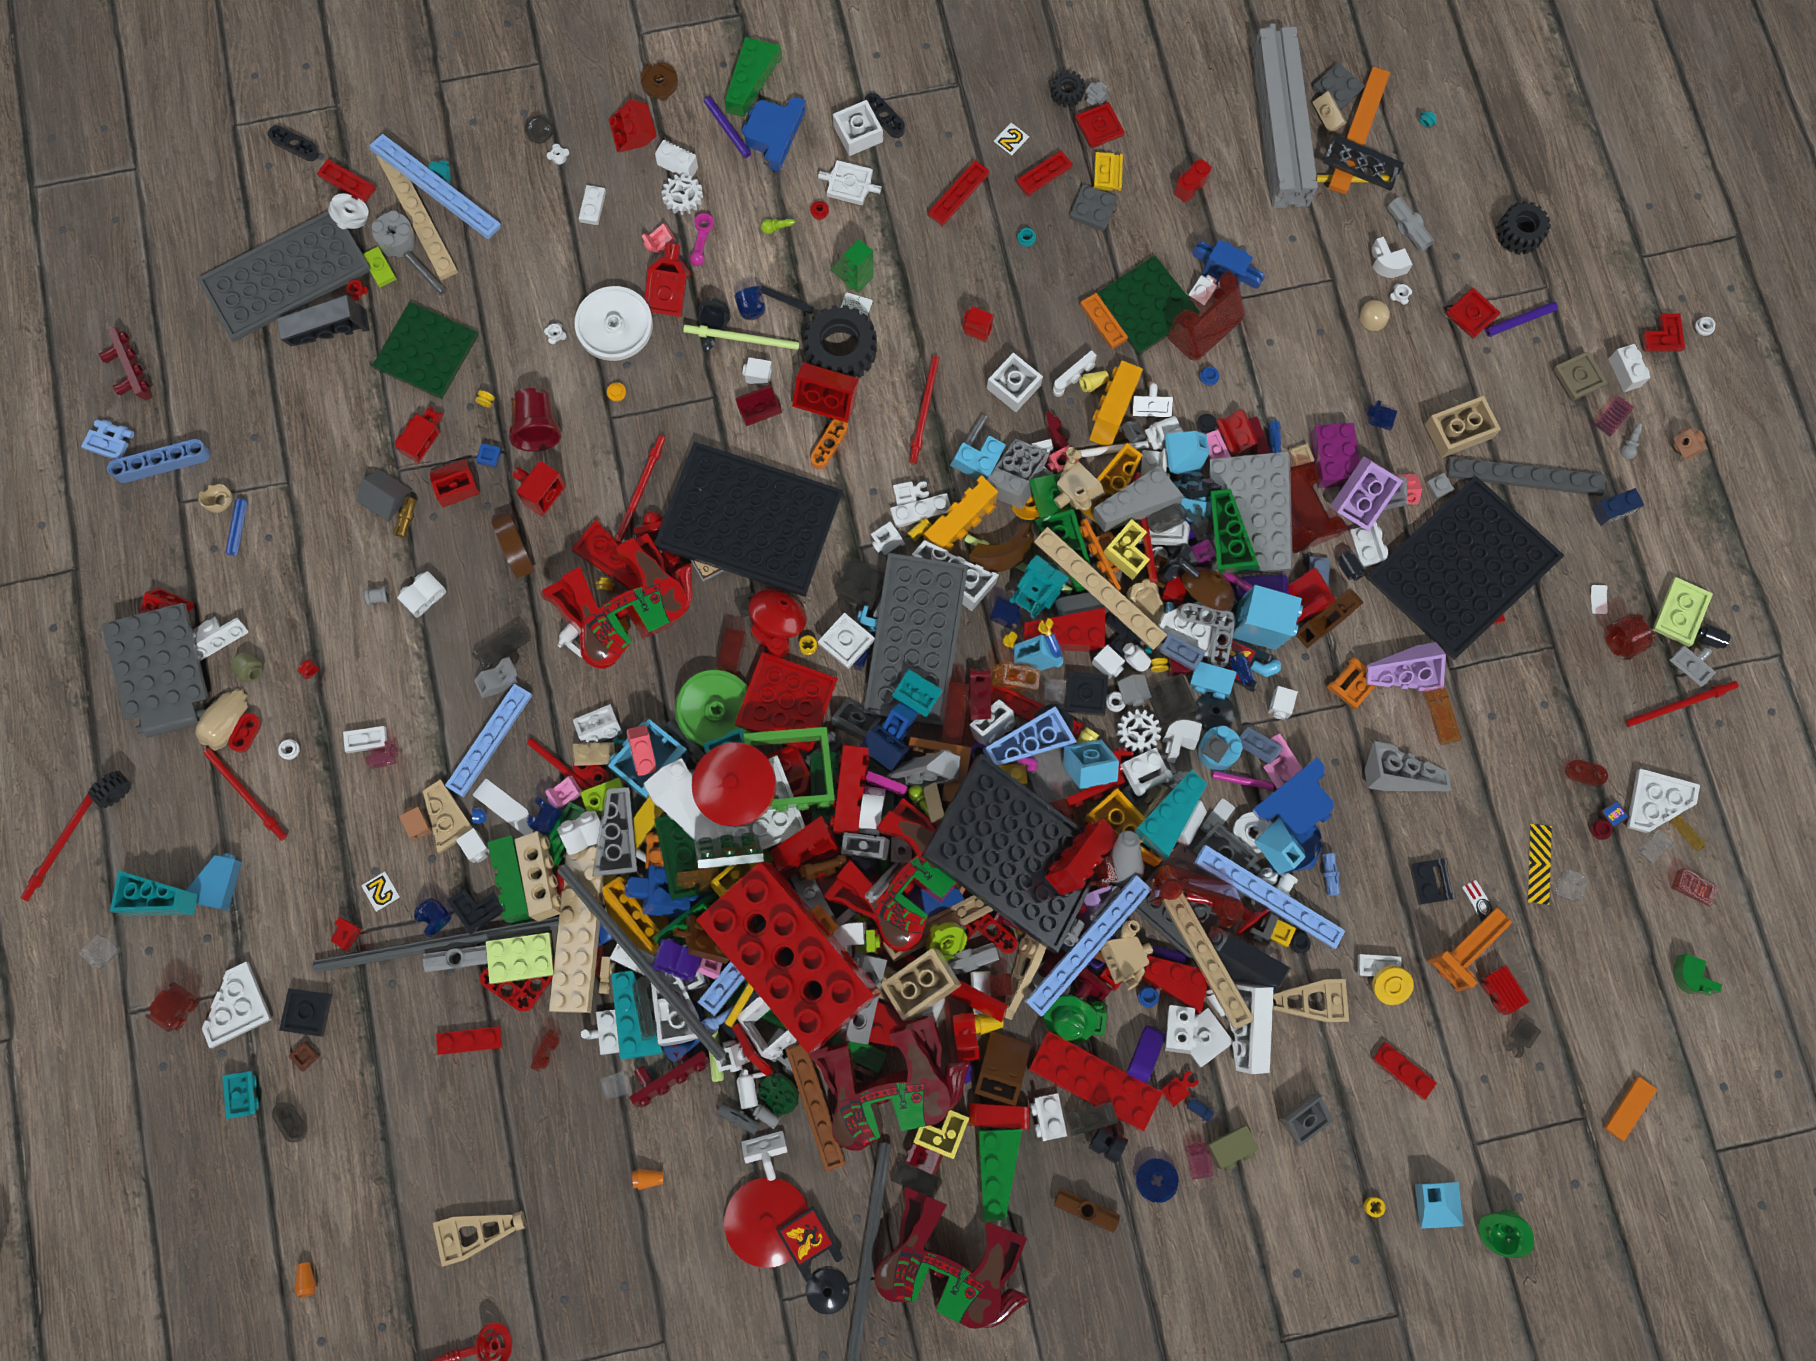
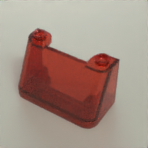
M1229 270L1219 279L1220 288L1214 294V298L1217 301L1200 317L1191 310H1185L1174 319L1167 339L1190 360L1201 359L1244 318L1245 311L1237 277Z
M1310 462L1290 467L1292 553H1299L1338 537L1349 529L1340 516L1329 518L1313 487L1319 480V472L1315 463Z
M1164 865L1158 869L1148 903L1159 906L1164 899L1175 900L1183 892L1213 902L1211 912L1218 916L1219 926L1230 928L1241 922L1244 907L1237 889L1231 884L1171 865Z

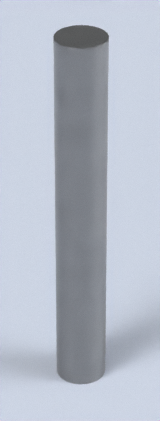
M406 251L403 254L440 295L446 292V289L410 251Z
M981 414L965 440V444L972 446L988 419L986 415Z

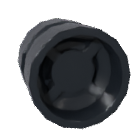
M1101 1124L1088 1148L1097 1154L1104 1153V1158L1116 1164L1128 1143V1139L1118 1133L1114 1135L1112 1129Z

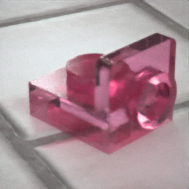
M389 740L384 741L386 752L376 751L371 756H366V764L372 769L396 764V757H398L396 745H393Z
M1193 1143L1191 1146H1186L1185 1151L1189 1159L1192 1180L1213 1176L1211 1152L1205 1143Z

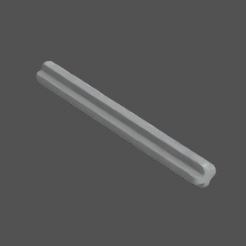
M895 862L865 894V898L869 899V903H874L889 887L893 879L903 868V866H900V862Z

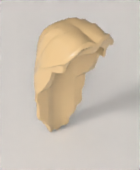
M1144 579L1141 583H1136L1128 589L1126 598L1153 623L1158 625L1162 614L1165 613L1156 583H1150L1149 579Z
M235 689L232 692L222 694L202 714L195 730L196 736L202 745H208L214 751L222 749L227 745L237 722L248 708L247 694L244 693L243 689Z

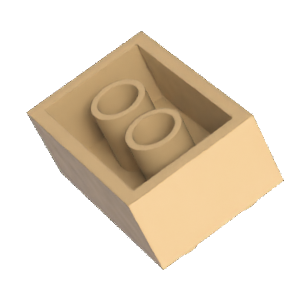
M1484 396L1434 414L1425 423L1441 458L1490 440L1501 430Z
M934 948L881 983V986L903 1021H911L962 986L940 950Z

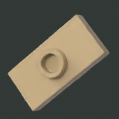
M1329 91L1312 102L1330 134L1347 123Z

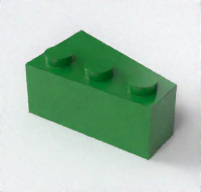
M858 239L831 268V271L842 279L849 289H854L859 293L873 279V250Z

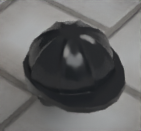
M719 297L703 299L699 305V324L708 326L710 329L725 330L731 318L730 308L725 300ZM703 337L702 346L703 351L706 353L713 348L715 337Z

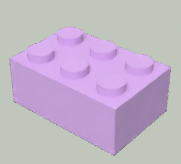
M1364 456L1330 507L1369 531L1403 480Z

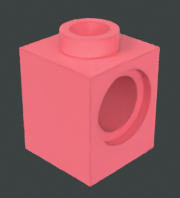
M1069 445L1049 455L1047 468L1053 474H1062L1065 465H1059L1057 461L1063 460L1066 463L1070 459L1066 455V451L1070 447Z

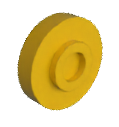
M1388 965L1381 968L1372 980L1374 994L1382 1003L1387 1005L1403 1003L1410 997L1414 987L1411 975L1406 969L1398 965Z

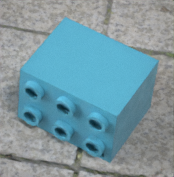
M1254 585L1238 600L1233 638L1273 650L1278 649L1295 636L1298 631L1296 621L1297 617H1300L1303 606L1300 605L1302 598Z
M650 719L646 722L643 721L639 725H647L657 767L656 772L681 758L685 764L691 758L687 749ZM627 739L623 743L624 748L610 758L608 767L618 778L647 800L649 794L643 784L656 772L642 776L636 774Z

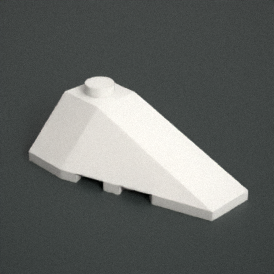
M682 758L662 767L644 782L643 785L653 803L662 808L695 841H699L703 837L719 838L714 822L701 813L694 801L692 776Z

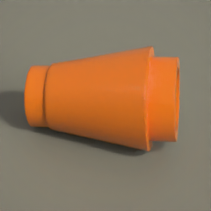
M640 1168L632 1171V1189L638 1188V1190L663 1184V1171Z
M310 1263L296 1265L294 1292L297 1298L314 1295L317 1286Z

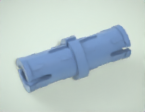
M1336 853L1322 855L1325 872L1323 873V878L1326 879L1327 896L1341 895L1338 878L1340 872L1337 870Z

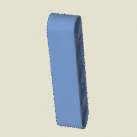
M192 439L115 459L108 464L107 471L118 482L127 483L206 462L210 458L211 452L203 442L198 439Z

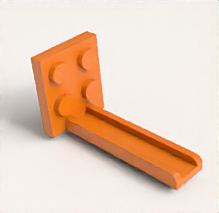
M1496 907L1451 952L1444 951L1432 955L1426 962L1432 964L1439 971L1438 974L1455 987L1453 989L1455 992L1472 989L1478 982L1474 979V974L1467 968L1513 922Z

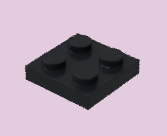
M1068 671L1065 708L1068 712L1105 716L1108 675Z
M288 988L279 1031L323 1037L332 994Z

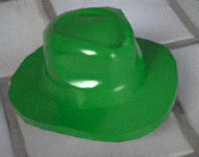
M1060 995L1044 1014V1022L1046 1028L1051 1033L1072 1044H1078L1086 1041L1094 1033L1098 1025V1015L1095 1009L1084 1000L1072 995Z
M1502 1209L1499 1213H1489L1481 1217L1478 1227L1479 1234L1485 1246L1492 1252L1509 1258H1523L1532 1252L1535 1242L1532 1228L1517 1212L1511 1209Z

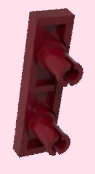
M115 326L108 329V333L113 346L100 352L99 357L106 364L119 357L127 375L126 379L113 385V390L117 395L122 396L133 389L136 396L147 401L152 398L150 393L151 387L144 379V370L136 360L137 354L129 344L130 338L125 331H121Z
M1046 948L1043 955L1045 962L1038 970L1039 975L1045 978L1065 956L1066 952L1060 948L1059 952L1052 953ZM1084 967L1073 980L1079 986L1073 996L1084 1001L1090 995L1095 1000L1102 1002L1112 990L1105 981L1100 980L1087 967Z
M701 1051L690 1058L688 1053H686L677 1060L679 1065L655 1081H653L645 1066L637 1068L634 1073L642 1089L629 1097L632 1104L637 1108H643L649 1105L657 1095L662 1096L671 1090L670 1087L676 1083L682 1084L687 1081L689 1075L695 1071L696 1073L703 1071L707 1064L710 1063L707 1054Z

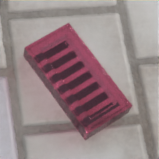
M1618 396L1594 426L1610 437L1634 407Z

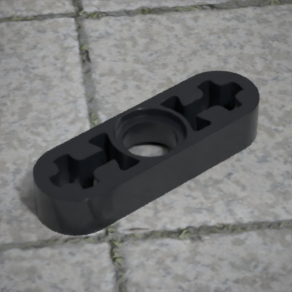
M867 94L864 101L867 100L868 103L869 101H876V106L873 103L869 105L883 129L893 138L902 137L905 133V124L878 94ZM882 112H887L890 116L887 119H882L879 115ZM893 125H894L896 128L900 127V130H898V129H894V130H893Z
M278 125L272 126L268 130V137L274 145L306 161H314L319 157V150L313 142ZM281 134V136L284 138V140H283L281 137H279V136H276V137H275V135ZM292 140L298 141V144L295 147L289 146V143ZM303 146H304V148H305L306 150H308V151L313 150V152H312V153H311V152L306 153V151L303 149Z

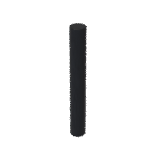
M763 285L759 289L760 293L809 314H812L814 310L813 306Z

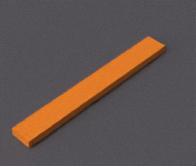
M1372 67L1346 139L1364 146L1388 81L1389 71ZM1346 161L1349 167L1356 168L1353 161ZM1335 168L1328 189L1346 195L1353 175Z

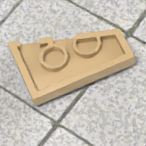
M440 779L423 790L439 854L456 844V839L473 829L461 808Z

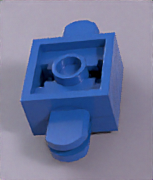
M1219 239L1216 246L1213 247L1203 241H1199L1192 251L1195 258L1206 263L1202 275L1205 277L1208 274L1217 279L1216 283L1235 293L1241 282L1257 289L1265 278L1264 273L1250 266L1253 257L1246 251L1233 247L1229 242H1223Z
M650 865L643 878L631 877L624 888L627 897L643 899L642 914L676 918L689 910L690 904L695 905L707 895L703 894L671 901L664 867Z

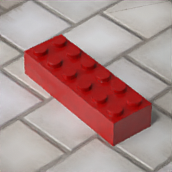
M1050 1031L1046 1032L1028 1068V1071L1140 1132L1145 1131L1163 1092L1127 1075L1126 1072Z

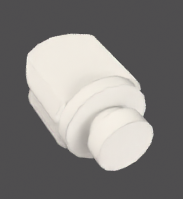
M1132 643L1124 646L1125 660L1133 669L1142 672L1149 668L1151 663L1150 657L1138 645L1134 646Z

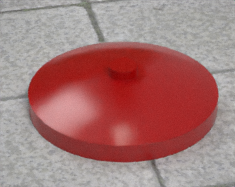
M726 743L710 750L699 761L692 778V794L698 809L709 820L725 827H742L755 822L767 812L776 794L777 781L772 764L761 751L744 743Z
M766 1177L748 1182L733 1195L725 1212L724 1230L731 1249L744 1262L756 1267L772 1268L789 1262L793 1258L776 1229L808 1210L809 1206L806 1199L795 1186L782 1179L775 1178L773 1181H769Z

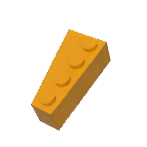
M981 475L977 479L978 485L973 490L969 487L964 492L961 502H955L947 511L948 515L946 517L942 515L924 533L923 540L949 552L958 539L961 541L967 536L968 530L972 526L975 528L981 523L982 517L986 513L990 515L996 509L998 491Z

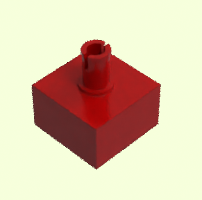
M540 460L530 474L521 467H517L516 470L518 472L514 471L512 477L522 483L516 492L523 505L543 517L566 486L560 473Z

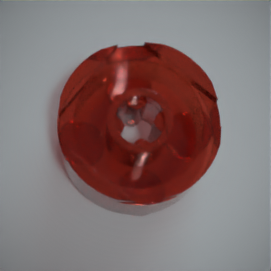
M1639 613L1627 614L1605 628L1608 635L1605 637V641L1609 649L1616 656L1621 655L1625 657L1623 660H1630L1646 651L1656 640L1654 632L1650 630L1644 617Z
M172 982L168 985L171 987L168 991L163 989L148 1008L151 1013L146 1014V1018L166 1032L181 1029L186 1022L184 1017L188 1012L192 1013L199 1005V1002L196 1001V996L176 982Z

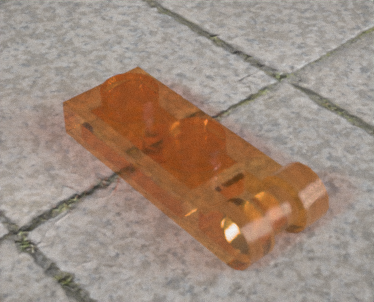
M1438 688L1434 692L1432 690L1425 691L1424 699L1428 704L1440 745L1462 740L1446 688ZM1435 699H1440L1441 703L1437 704Z

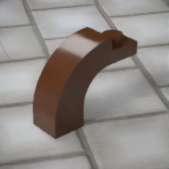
M501 513L491 519L499 543L516 579L534 572L532 561L520 538L511 513Z
M1023 522L1014 537L1006 543L1000 545L978 543L969 555L971 564L984 567V570L991 573L1006 571L1018 566L1032 554L1030 544L1034 540V533L1032 532L1031 524Z
M1352 588L1346 590L1336 599L1335 603L1309 620L1297 631L1296 637L1307 649L1335 629L1364 603Z

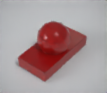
M655 511L646 513L643 518L644 525L634 528L636 537L639 538L648 533L650 538L657 537L663 522L661 515Z

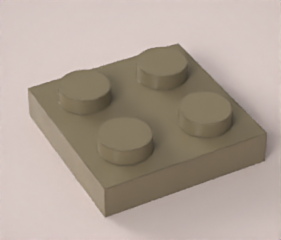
M1589 351L1563 362L1553 369L1572 401L1608 384Z

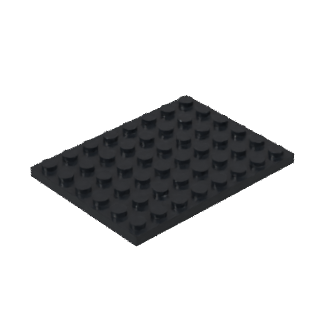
M694 441L654 545L657 549L806 597L843 490Z
M1475 476L1390 554L1386 560L1377 566L1366 579L1455 660L1565 555L1483 481Z
M979 754L921 857L1052 953H1057L1107 854L1101 855L1103 858L1102 862L1092 869L1094 873L1090 878L1087 877L1084 880L1086 884L1083 888L1060 895L1045 876L1050 871L1049 867L1055 861H1059L1062 858L1061 853L1074 844V838L1085 831L983 754Z

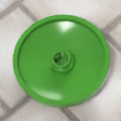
M707 670L691 677L680 689L675 703L676 720L685 737L693 744L705 749L704 743L716 738H722L727 733L739 729L734 724L748 686L737 676L721 670ZM742 729L743 733H750V731Z

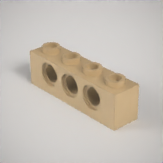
M537 831L515 839L529 917L536 921H541L561 914L560 906L562 902L557 894L556 887L558 882L553 874L552 867H554V862L549 854L550 842L548 838ZM542 872L541 877L537 879L538 875ZM546 891L545 896L541 898L542 894Z

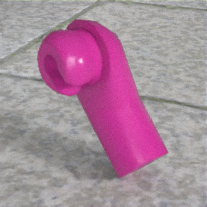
M1033 757L1011 762L1013 764H1026L1028 771H1036L1038 769V761Z

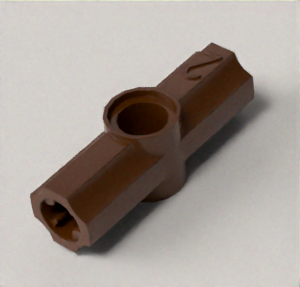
M1062 1188L1059 1189L1053 1206L1112 1233L1115 1232L1121 1216ZM1085 1204H1089L1092 1207V1213L1088 1217L1083 1216L1081 1212Z

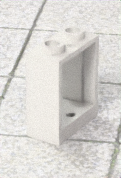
M759 996L739 1014L737 1019L760 1055L772 1060L779 1057L784 1048L795 1043L797 1040L787 1030L768 1047L754 1025L759 1018L770 1010L768 1005Z

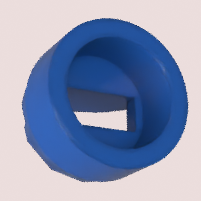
M472 808L473 825L484 823L487 818L486 812L481 808Z

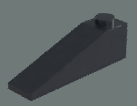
M1214 925L1211 926L1207 933V937L1231 979L1281 987L1291 969L1289 966Z

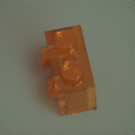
M1001 661V664L993 666L991 686L1024 692L1038 690L1040 670L1030 668V665L1020 664L1017 666L1013 665V662Z

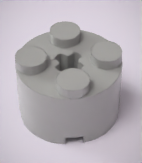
M390 211L381 215L372 224L373 237L385 255L390 257L397 256V258L404 257L403 254L406 251L412 252L414 249L416 234L404 215L397 211Z

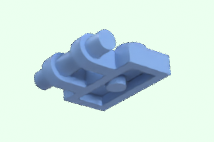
M96 419L94 426L98 427L97 432L89 430L81 447L84 450L114 460L123 458L129 445L123 441V438L132 439L134 431L128 430V427L122 425H113L112 422L107 420L101 421ZM112 432L115 434L113 437L108 436L107 433Z

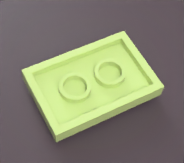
M1677 577L1673 578L1652 630L1688 647L1692 646L1713 593Z
M550 933L486 941L490 984L554 975Z

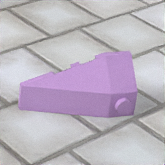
M1436 642L1414 646L1368 664L1366 683L1390 687L1391 685L1400 686L1402 689L1415 688L1418 691L1444 688L1446 653Z

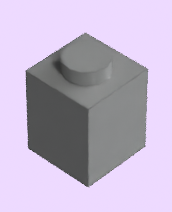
M1131 675L1117 682L1124 704H1133V707L1145 704L1144 700L1151 698L1145 675Z

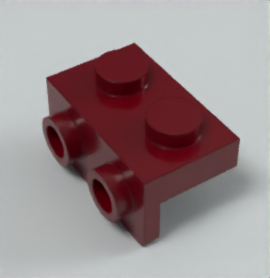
M771 385L735 399L746 427L782 413L781 406L774 395Z

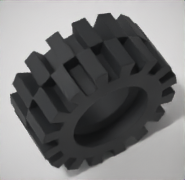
M1066 70V74L1061 71L1060 76L1058 74L1055 75L1051 86V98L1053 97L1054 102L1058 101L1057 105L1060 106L1062 103L1064 108L1067 105L1071 108L1073 103L1076 106L1078 102L1082 101L1085 83L1079 73L1076 76L1075 71H1072V74H1070L1069 70ZM1070 85L1075 91L1065 93L1061 90V87Z
M112 771L109 775H103L104 777L102 779L99 778L98 782L94 783L93 787L89 789L88 795L98 807H111L115 802L118 803L120 798L123 799L125 794L129 793L132 784L120 771Z

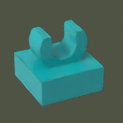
M442 159L439 163L432 161L429 164V169L449 184L451 182L449 162Z

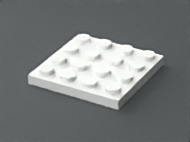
M778 756L768 759L776 774L777 787L774 799L794 798ZM796 807L788 808L786 812L767 810V813L761 818L742 827H725L714 823L719 838L723 835L738 837L743 833L758 834L762 851L781 844L805 827L800 811Z

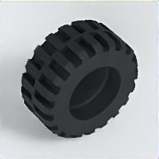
M834 305L832 309H822L821 314H814L812 321H808L803 334V346L807 363L848 376H857L858 378L864 376V370L866 372L870 370L871 363H874L876 358L877 335L872 321H868L867 315L864 313L860 315L859 310L856 308L851 310L846 305H843V308H837V305ZM834 333H847L858 341V347L848 355L835 356L826 352L822 347V343L828 336Z

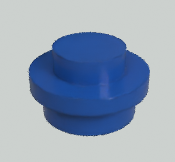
M1206 367L1200 373V380L1205 385H1215L1219 380V372L1214 367Z
M1146 986L1139 991L1138 1001L1142 1006L1150 1008L1158 1003L1159 994L1155 988Z

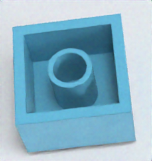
M1102 739L1064 747L1063 768L1080 789L1101 784L1105 785L1118 780L1119 760Z

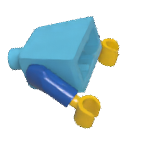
M1047 619L1046 625L1041 620L1038 627L1039 631L1046 634V636L1040 635L1016 644L1017 634L1013 631L1009 635L1006 634L1003 643L1005 646L1012 648L1011 651L1014 654L1015 664L1038 671L1054 666L1060 667L1063 664L1061 646L1055 634L1050 631L1053 626L1051 619Z

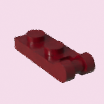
M984 668V670L980 671L970 669L971 720L991 719L990 668ZM984 678V681L977 682V679Z

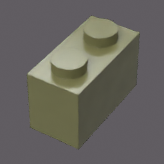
M1243 1125L1206 1144L1217 1168H1224L1225 1171L1237 1165L1235 1162L1241 1158L1246 1161L1254 1157V1152L1259 1150L1247 1125Z

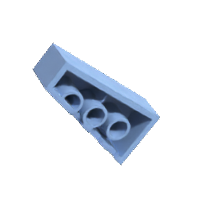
M1055 706L984 748L983 752L989 760L997 766H1001L1065 747L1077 741Z

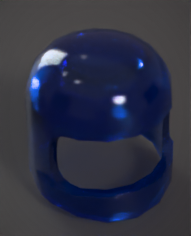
M761 286L745 288L734 295L739 314L743 319L756 320L764 315L766 311L765 303L758 300L762 295Z
M537 796L534 802L541 807V810L536 817L528 814L526 823L535 832L538 831L543 835L549 834L555 828L563 812L547 804L541 797Z
M435 898L423 900L416 906L413 913L417 923L426 922L428 924L424 930L428 938L438 933L452 919L451 914Z

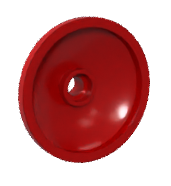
M766 589L757 592L750 600V617L763 632L778 638H792L799 635L805 628L807 622L806 612L800 602L792 595L781 590Z

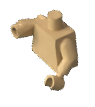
M1069 447L1066 455L1070 459L1066 461L1064 470L1057 482L1061 494L1054 499V502L1060 509L1070 503L1075 509L1087 510L1091 507L1093 501L1102 497L1105 493L1101 483L1079 461L1075 462V460L1081 458V451H1075L1074 447Z
M1134 920L1125 922L1122 928L1117 931L1116 939L1107 941L1100 949L1115 984L1125 981L1128 985V991L1139 984L1145 973L1144 967L1149 964L1147 956L1153 954L1151 945L1149 943L1141 945L1139 938L1135 936L1140 930V925Z

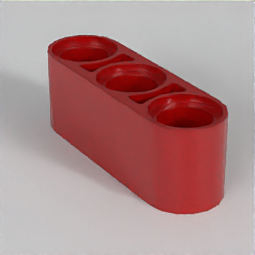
M969 1104L968 1126L1030 1129L1031 1107Z

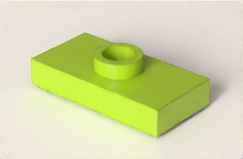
M379 247L362 254L371 268L369 270L379 288L397 280Z

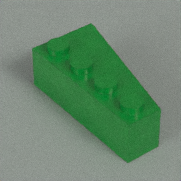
M745 37L725 98L726 113L745 117L756 100L757 94L765 86L766 80L774 72L775 66L782 60L781 45Z
M1232 490L1211 491L1219 573L1227 574L1261 570Z
M1074 509L1035 520L1040 534L1048 527L1091 566ZM1062 569L1065 575L1069 577L1068 580L1077 594L1087 591Z
M512 835L487 842L492 867L494 870L497 869L498 872L494 877L498 889L502 891L498 895L499 903L502 904L503 909L506 911L502 912V917L504 921L510 924L531 919L529 917L516 850V838Z
M1022 1129L978 1131L983 1221L1006 1220Z

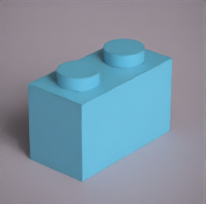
M1200 662L1193 673L1190 687L1197 693L1205 694V691L1213 693V697L1218 699L1229 698L1236 672Z

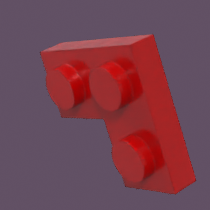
M1662 313L1659 316L1660 331H1645L1642 334L1644 352H1682L1685 349L1681 313Z

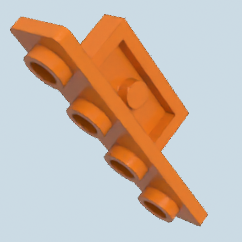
M1087 518L1081 521L1079 527L1081 535L1087 538L1089 551L1092 555H1095L1099 571L1104 573L1106 580L1120 591L1121 587L1114 573L1121 570L1109 561L1104 554L1105 549L1115 538L1111 531L1096 537Z

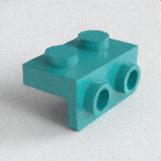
M908 669L892 696L927 717L941 695L942 689Z
M251 1070L222 1075L225 1119L252 1116L255 1114V1110H258V1097H254L253 1088H256L257 1085L256 1076L252 1075Z

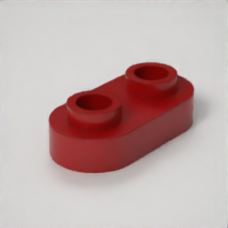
M246 713L240 717L228 740L229 747L232 750L243 753L251 747L261 728L260 718L252 713ZM254 722L253 727L249 728V723ZM244 740V744L239 746V742Z
M573 762L574 772L592 787L610 781L609 774L599 765H586L585 769H580L579 766H574ZM601 775L602 780L599 782L595 781L596 776Z

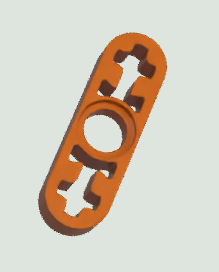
M834 419L830 423L811 454V464L814 468L824 469L828 465L848 432V424L846 422ZM840 424H841V425H842V429H839V430H838V432H837V434H836L837 437H836V436L834 435L835 432H836V427H835V426H840ZM831 439L835 442V445L832 448H827L824 446V442ZM823 450L825 452L823 462L819 461V463H816V457L820 458Z

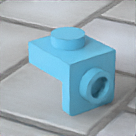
M864 605L863 611L859 610L857 622H860V626L867 630L868 633L876 635L878 619L867 617L868 606Z

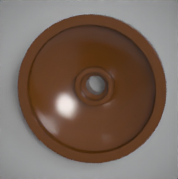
M1201 566L1194 567L1200 572L1196 578L1184 571L1182 583L1190 595L1197 601L1219 611H1227L1233 608L1236 603L1235 591L1222 574Z

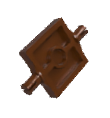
M688 916L686 919V930L678 927L674 928L673 936L685 939L689 955L724 964L729 961L727 956L697 922V916Z

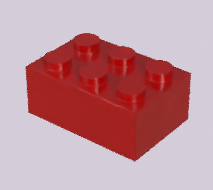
M803 362L796 377L792 407L848 423L854 410L859 379Z

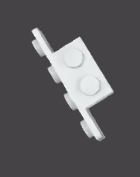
M213 617L192 630L199 661L248 633L247 628L239 618H235L221 626L217 618Z

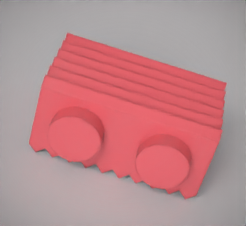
M647 725L628 729L626 732L636 774L642 776L656 772L657 767Z

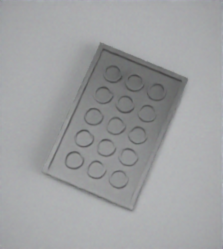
M1279 452L1210 459V479L1222 486V490H1232L1261 569L1235 572L1233 574L1293 570L1290 453ZM1211 511V545L1216 553L1213 512ZM1216 558L1212 560V569L1219 572Z

